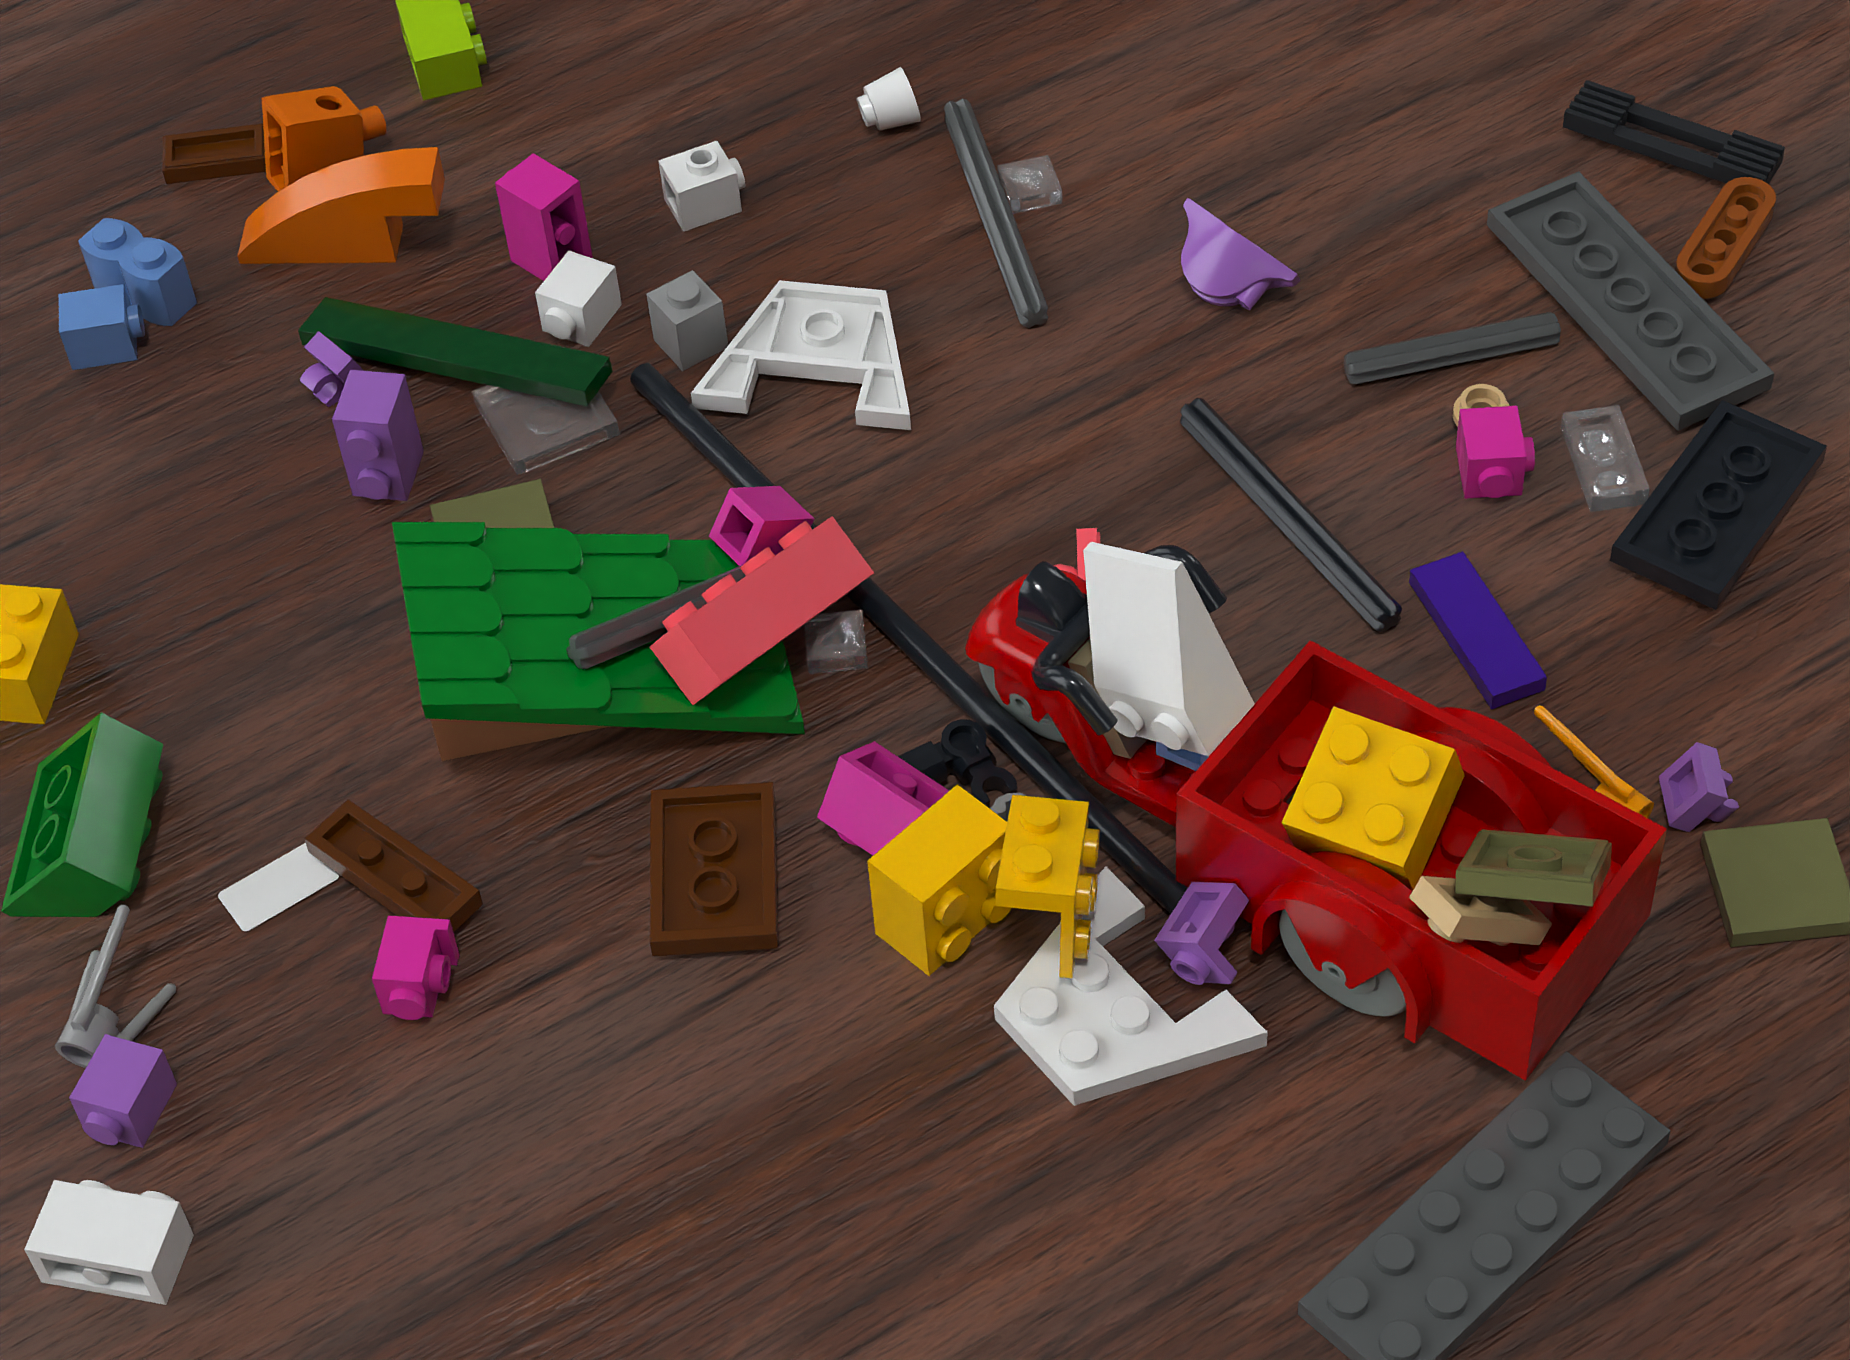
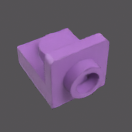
M1191 882L1154 940L1172 960L1170 965L1173 971L1182 979L1192 984L1202 985L1204 982L1231 984L1237 975L1234 967L1218 950L1222 943L1232 934L1235 922L1249 902L1247 896L1235 883Z

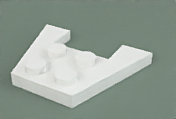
M779 280L691 392L692 405L696 409L747 414L758 374L862 384L855 410L856 425L911 430L910 412L886 290Z
M1107 866L1098 875L1095 911H1090L1089 915H1082V920H1091L1088 959H1075L1073 979L1059 977L1060 922L994 1005L995 1020L1074 1106L1267 1046L1268 1032L1227 990H1224L1175 1023L1108 953L1103 946L1144 920L1145 906Z

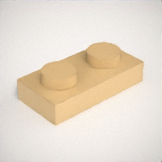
M1421 876L1409 897L1429 917L1427 923L1435 933L1457 943L1463 942L1464 939L1489 941L1499 946H1507L1509 943L1540 945L1552 925L1529 900L1455 893L1456 879Z

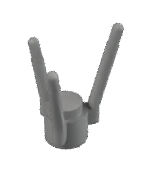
M120 905L117 908L101 950L91 952L69 1019L55 1044L56 1051L62 1057L83 1068L87 1067L105 1034L133 1041L177 990L175 984H166L120 1033L116 1027L119 1021L118 1016L110 1009L97 1004L130 912L127 905Z

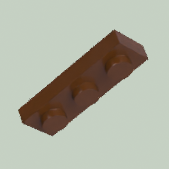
M349 799L304 838L308 852L397 916L448 919L454 932L483 905L480 891Z

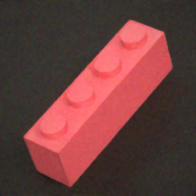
M833 516L814 529L810 527L807 521H804L778 541L783 551L774 555L769 547L765 548L740 567L745 574V577L740 581L736 582L733 576L728 574L701 594L707 604L697 609L692 601H689L661 622L668 632L653 643L650 649L692 705H695L874 574V571Z

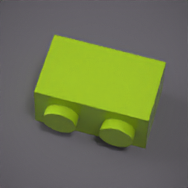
M395 0L403 38L422 99L428 100L482 87L478 66L487 64V59L480 34L470 35L477 32L470 3L460 4L459 0Z

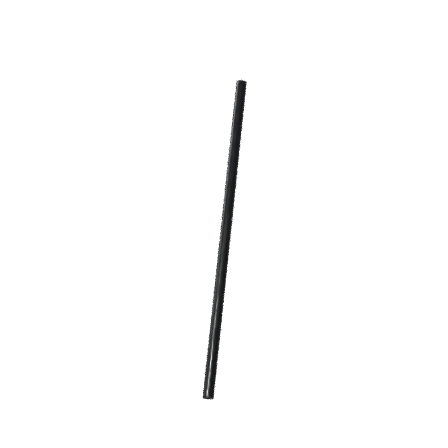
M643 363L634 369L630 377L631 384L737 488L775 486L650 363ZM814 523L811 526L812 529L817 527ZM870 577L846 594L974 722L982 726L985 732L1053 799L1089 802L1088 828L1100 830L1099 845L1171 915L1188 888L1176 881L1174 873Z

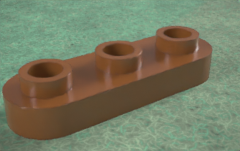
M1740 177L1727 182L1680 251L1675 271L1702 299L1721 295L1733 281L1772 220L1776 203L1774 189L1763 180L1752 177Z

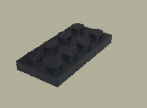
M1722 400L1612 545L1610 561L1716 610L1824 461L1827 445Z

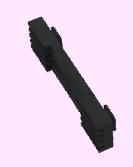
M1589 80L1585 81L1584 87H1581L1579 94H1576L1574 101H1571L1569 108L1564 113L1563 127L1724 183L1735 178L1752 177L1769 184L1783 161L1785 147L1737 130H1734L1732 135L1700 125L1635 103V96ZM1626 122L1712 150L1719 153L1716 158L1625 127L1624 125Z

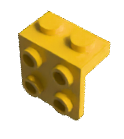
M1012 795L996 883V906L1061 913L1059 977L1073 979L1075 959H1088L1091 920H1082V915H1089L1090 911H1095L1098 874L1087 873V867L1096 868L1100 830L1088 828L1089 802Z

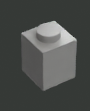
M693 270L646 294L653 339L682 371L727 348L728 340L722 300Z

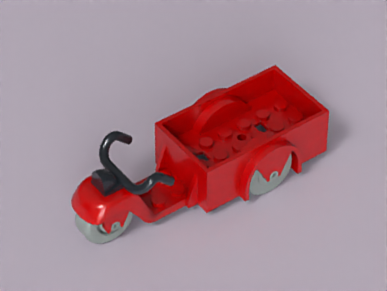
M1160 545L1144 552V554L1183 562L1208 613L1214 612L1226 602L1227 597L1203 565L1185 549L1175 545ZM1042 561L1029 574H1024L999 591L982 609L969 632L965 647L966 655L971 660L978 662L981 675L988 689L999 704L1014 719L1040 736L1066 743L1076 761L1094 781L1176 827V881L1186 887H1189L1191 882L1235 883L1249 899L1239 917L1252 924L1251 949L1262 955L1275 938L1281 934L1284 946L1297 967L1312 983L1339 1003L1373 1016H1395L1406 1010L1404 1038L1413 1043H1416L1425 1030L1431 1026L1526 1081L1650 916L1667 828L1553 769L1530 743L1498 721L1467 709L1456 707L1438 708L1311 640L1197 771H1194L1156 755V741L1149 739L1131 759L1113 754L1103 734L1111 730L1118 722V719L1092 685L1082 675L1070 669L1068 661L1090 639L1085 580L1070 572L1059 570L1046 561ZM1333 707L1455 749L1465 776L1421 876L1456 879L1458 866L1478 832L1482 829L1608 840V843H1612L1611 866L1593 906L1529 900L1552 923L1540 945L1509 943L1507 946H1499L1489 941L1464 939L1463 942L1457 943L1435 933L1427 923L1429 917L1409 898L1413 891L1379 867L1345 853L1335 851L1309 853L1296 848L1282 824V820L1290 805L1286 802L1299 785Z

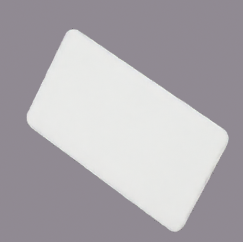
M306 843L222 890L218 894V898L243 931H250L339 878V874L308 852Z

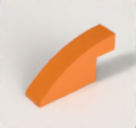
M438 147L399 149L364 155L330 165L295 181L274 194L246 219L237 256L239 264L396 263L403 229L401 216H438L445 176Z

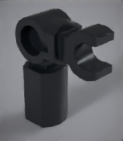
M960 719L952 721L943 730L940 742L933 744L932 741H928L898 755L899 758L939 784L947 780V774L958 777L963 785L971 787L970 794L988 808H990V799L985 792L998 790L1005 795L1017 793L1018 790L1017 781L1012 773L1004 768L996 767V758L986 744L987 735L984 728L972 720Z

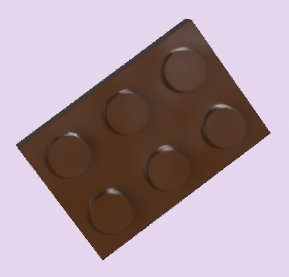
M773 782L651 790L650 947L652 956L778 948L776 813Z

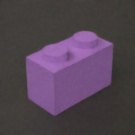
M350 370L332 422L352 495L375 500L407 501L424 450L405 374Z

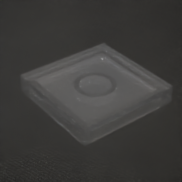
M490 385L472 391L476 407L517 476L620 435L618 422L599 391L588 406Z

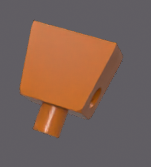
M335 86L276 94L262 98L266 178L277 191L284 189L304 176L330 165L364 156L363 142L386 134V122L378 106L374 105L359 110L342 89Z

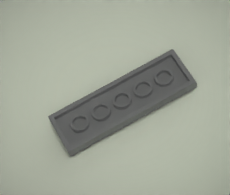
M1579 171L1488 210L1487 226L1677 431L1710 417L1722 400L1736 405L1772 388L1774 372Z
M1566 1051L1299 1301L1298 1315L1350 1360H1446L1668 1144L1671 1130Z

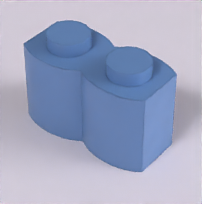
M103 218L78 240L94 289L124 284L130 305L139 304L143 319L157 325L173 326L197 304L184 258L181 252L172 244L156 238L143 237L140 231L133 225L113 218Z

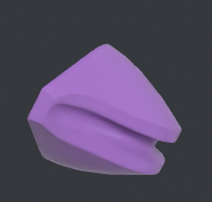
M1190 198L1186 199L1183 207L1187 213L1189 228L1181 254V265L1190 286L1202 300L1217 306L1240 304L1250 311L1266 290L1278 287H1294L1301 281L1298 274L1231 229Z

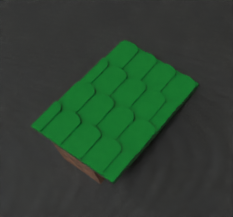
M392 522L421 703L425 718L431 719L441 761L611 726L805 734L797 692L794 687L783 641L695 705L690 703L650 649V646L658 639L587 669L577 668L573 659H570L567 655L566 648L570 646L569 639L572 635L739 567L713 540H670L669 534H573L562 528H486L485 522Z

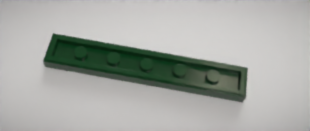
M328 297L321 301L298 329L302 345H306L319 331L348 355L583 406L590 404L613 372L609 356Z

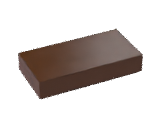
M263 124L163 136L162 172L166 184L266 172Z

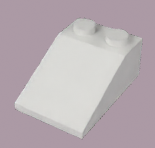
M1090 542L1083 550L1094 686L1102 700L1118 719L1114 728L1127 737L1138 736L1162 743L1173 750L1184 749L1210 756L1255 703L1183 562Z

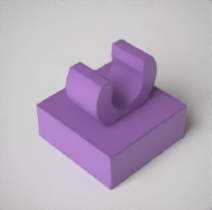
M318 331L304 346L318 363L306 369L300 381L313 392L316 398L329 408L340 399L349 371L364 370L348 354Z
M1696 742L1659 775L1668 823L1671 827L1690 832L1706 817L1715 822H1722L1739 808L1737 801L1728 799L1726 788L1733 782V779L1729 773L1721 769L1717 748Z

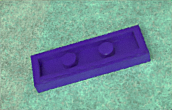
M1463 551L1410 570L1409 584L1491 709L1545 690L1546 674Z

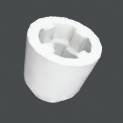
M901 67L863 87L865 95L856 98L860 113L867 127L876 124L878 130L881 131L921 121L915 96Z

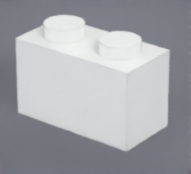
M54 1180L24 1250L42 1283L166 1305L194 1234L180 1202L175 1201L166 1194L146 1191L138 1195L115 1191L103 1183L92 1180H84L79 1184Z

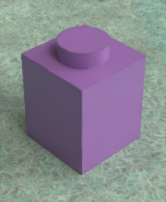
M105 1034L69 1099L84 1132L92 1139L106 1145H116L118 1142H123L143 1148L176 1088L177 1082L162 1049Z

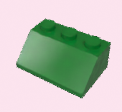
M101 712L38 764L1 912L11 917H98L119 900L125 901L131 896L140 878V869L136 867L139 850L151 829V819L147 817L150 801L162 780L163 773L162 770L158 769L163 743Z

